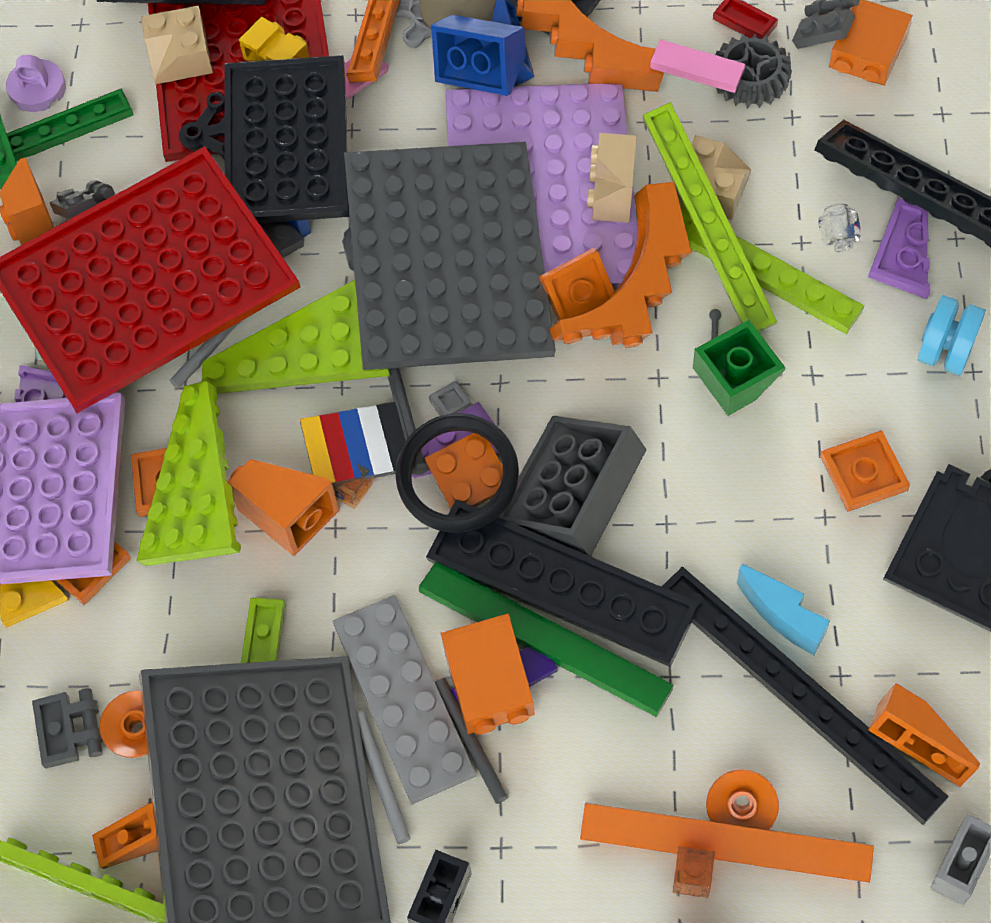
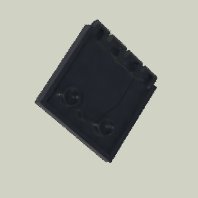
M948 464L944 474L939 471L936 472L883 580L991 632V483L976 477L971 487L966 484L971 474Z

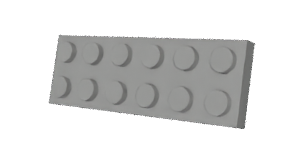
M390 596L333 620L336 632L411 805L476 777L474 768L396 596Z

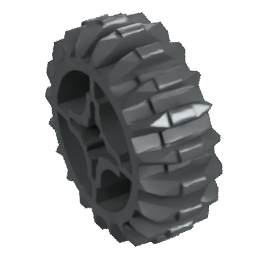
M743 34L740 40L732 37L729 44L723 43L720 51H716L715 55L745 64V70L736 93L716 88L718 94H724L725 101L734 99L735 106L742 102L745 103L747 109L751 104H756L760 108L763 101L771 105L774 98L780 99L783 91H786L789 86V79L792 74L790 57L786 56L785 48H779L777 41L769 43L767 36L763 39H758L756 34L752 38H747Z

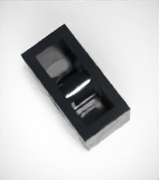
M435 850L407 916L408 923H452L472 875L470 863Z

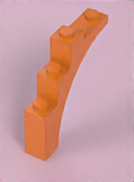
M517 0L516 16L521 17V27L527 30L550 32V44L555 45L554 57L585 60L584 72L589 73L588 84H619L625 89L658 92L664 72L650 68L655 48L640 46L607 32L586 17L571 0Z
M674 182L648 184L634 195L637 213V238L632 261L622 283L601 306L583 315L560 320L552 326L549 331L554 341L563 340L564 344H572L583 340L582 337L592 336L593 340L610 337L612 345L624 344L625 348H632L643 344V339L653 333L647 308L661 305L663 303L662 299L672 293L667 268L681 265V260L692 253Z

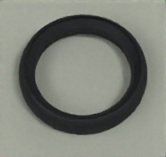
M446 414L422 424L406 440L396 463L397 489L405 507L421 523L444 532H468L489 524L510 504L518 484V459L508 437L495 424L471 414ZM452 431H467L484 437L497 449L503 464L501 484L493 498L480 509L463 515H447L430 509L418 498L412 484V468L420 450L435 437Z

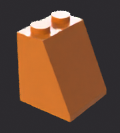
M250 459L244 466L237 467L227 481L232 486L233 497L238 511L293 556L339 512L332 482L324 477Z
M509 614L441 632L447 665L468 734H486L493 731L496 726L506 723L511 725L521 724L527 721L530 716L535 715L534 702Z

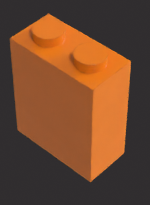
M859 0V4L851 8L855 19L847 37L836 40L832 48L829 68L885 86L909 34L913 15L867 0Z

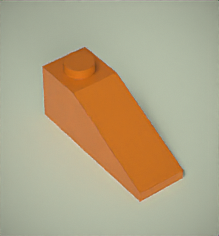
M895 683L878 703L868 729L873 734L959 787L979 768L980 762L925 700Z
M153 802L92 835L100 868L105 869L158 851Z

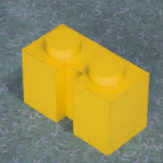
M263 17L239 39L243 58L249 62L309 58L307 43L300 36H293L290 33L285 35L284 29L278 23L270 22Z

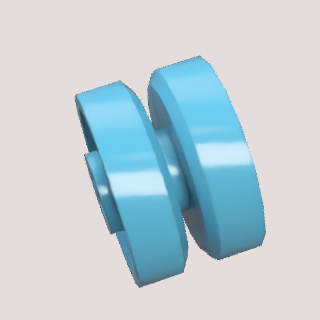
M942 295L935 312L931 313L921 340L923 344L917 361L934 366L938 363L943 349L948 350L944 362L945 371L961 376L986 309L970 304L965 308L960 322L955 321L959 309L958 300Z

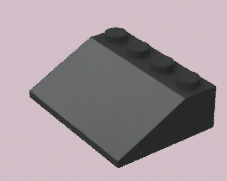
M552 416L518 477L517 488L510 504L498 517L588 556H592L647 449L631 426Z

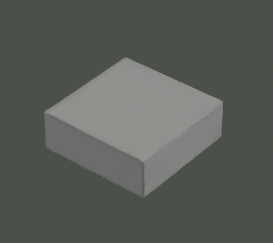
M457 381L429 395L431 404L440 416L459 413L473 405Z

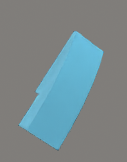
M742 564L739 569L737 584L747 600L778 633L794 645L815 656L826 635L830 620L801 607L804 593Z

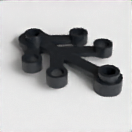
M213 92L208 95V106L196 122L185 124L180 129L179 140L190 151H197L205 146L206 149L220 155L225 161V142L221 143L213 138L221 135L225 136V116L219 123L210 125L216 114L225 109V99L221 93ZM214 101H221L219 104H212Z

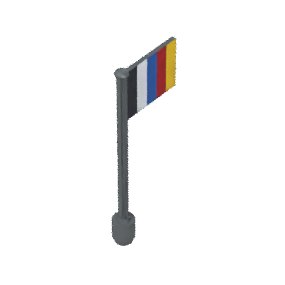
M348 228L344 232L342 243L348 266L354 271L351 231ZM390 368V376H387L394 402L300 419L312 475L327 478L332 482V486L396 474V463L400 451L409 436L416 430L399 368ZM420 450L414 461L413 475H423L429 469L424 461L422 450Z

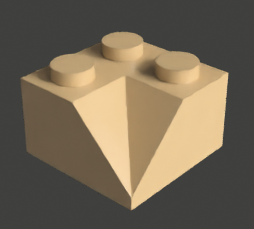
M199 6L141 16L144 39L155 84L213 73L206 31Z
M599 133L598 145H592L589 182H595V189H588L587 207L593 208L592 220L629 223L636 135Z
M695 135L692 147L727 219L733 220L751 174V169L725 143ZM677 191L679 203L681 206H684L682 199Z

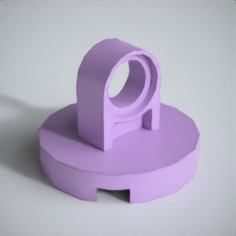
M22 55L18 57L16 67L9 73L6 81V90L10 100L17 104L19 109L28 112H39L49 109V104L56 99L58 101L61 100L66 90V84L62 71L53 62L39 59L33 55Z

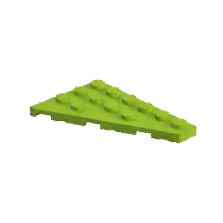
M355 280L204 360L202 362L201 382L208 381L216 387L217 394L385 377L390 376V368L363 370Z
M208 381L186 385L180 395L178 410L172 424V432L164 454V461L156 483L155 494L148 512L146 527L140 541V548L136 559L137 562L144 566L240 553L241 544L236 541L234 529L238 526L237 517L234 515L232 486L227 483L225 473L229 466L228 461L225 459L223 431L218 428L217 417L220 415L219 407L216 404L217 392L216 387Z

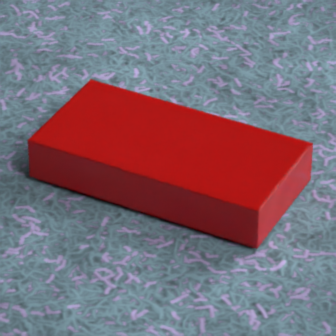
M724 0L713 12V20L742 35L744 34L748 38H752L754 34H756L758 39H763L765 36L768 37L778 24L777 18L742 0Z

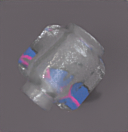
M848 204L831 205L825 208L824 213L818 218L822 243L827 247L834 248L835 252L851 250L853 243H856L861 238L862 233L858 213L855 209L849 208Z

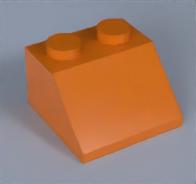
M26 157L19 159L0 190V197L3 203L0 206V214L7 225L12 240L19 239L21 245L53 229L54 225Z

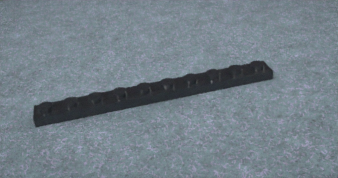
M683 566L661 586L699 602V609L692 623L923 826L947 801L949 796L887 742L868 730L869 727Z

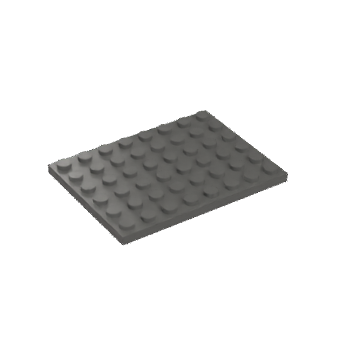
M526 142L344 152L363 370L555 357V342L549 331L552 327L548 294L539 279V276L545 274Z
M348 656L141 670L139 677L166 923H391Z

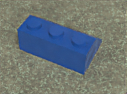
M450 15L431 25L435 82L505 96L511 94L526 57L524 27L457 15Z

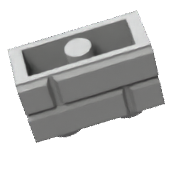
M966 815L932 882L931 889L958 904H966L991 855V825L971 815Z

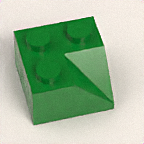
M750 320L741 323L694 350V371L728 416L756 401L785 371L783 363Z

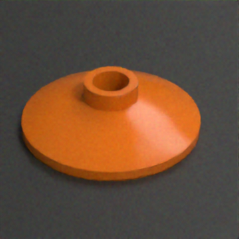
M140 690L128 691L114 698L106 706L100 719V734L103 742L113 753L126 758H137L148 754ZM135 724H143V728L139 732H132V727Z
M738 769L729 771L715 780L707 795L706 808L710 821L769 830L777 819L779 800L775 788L768 779L757 772ZM739 796H746L749 799V803L745 806H740L736 803V799Z

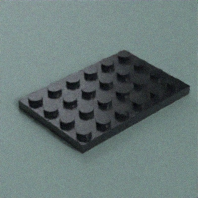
M344 55L225 63V176L257 222L269 223L349 217L344 152H348Z

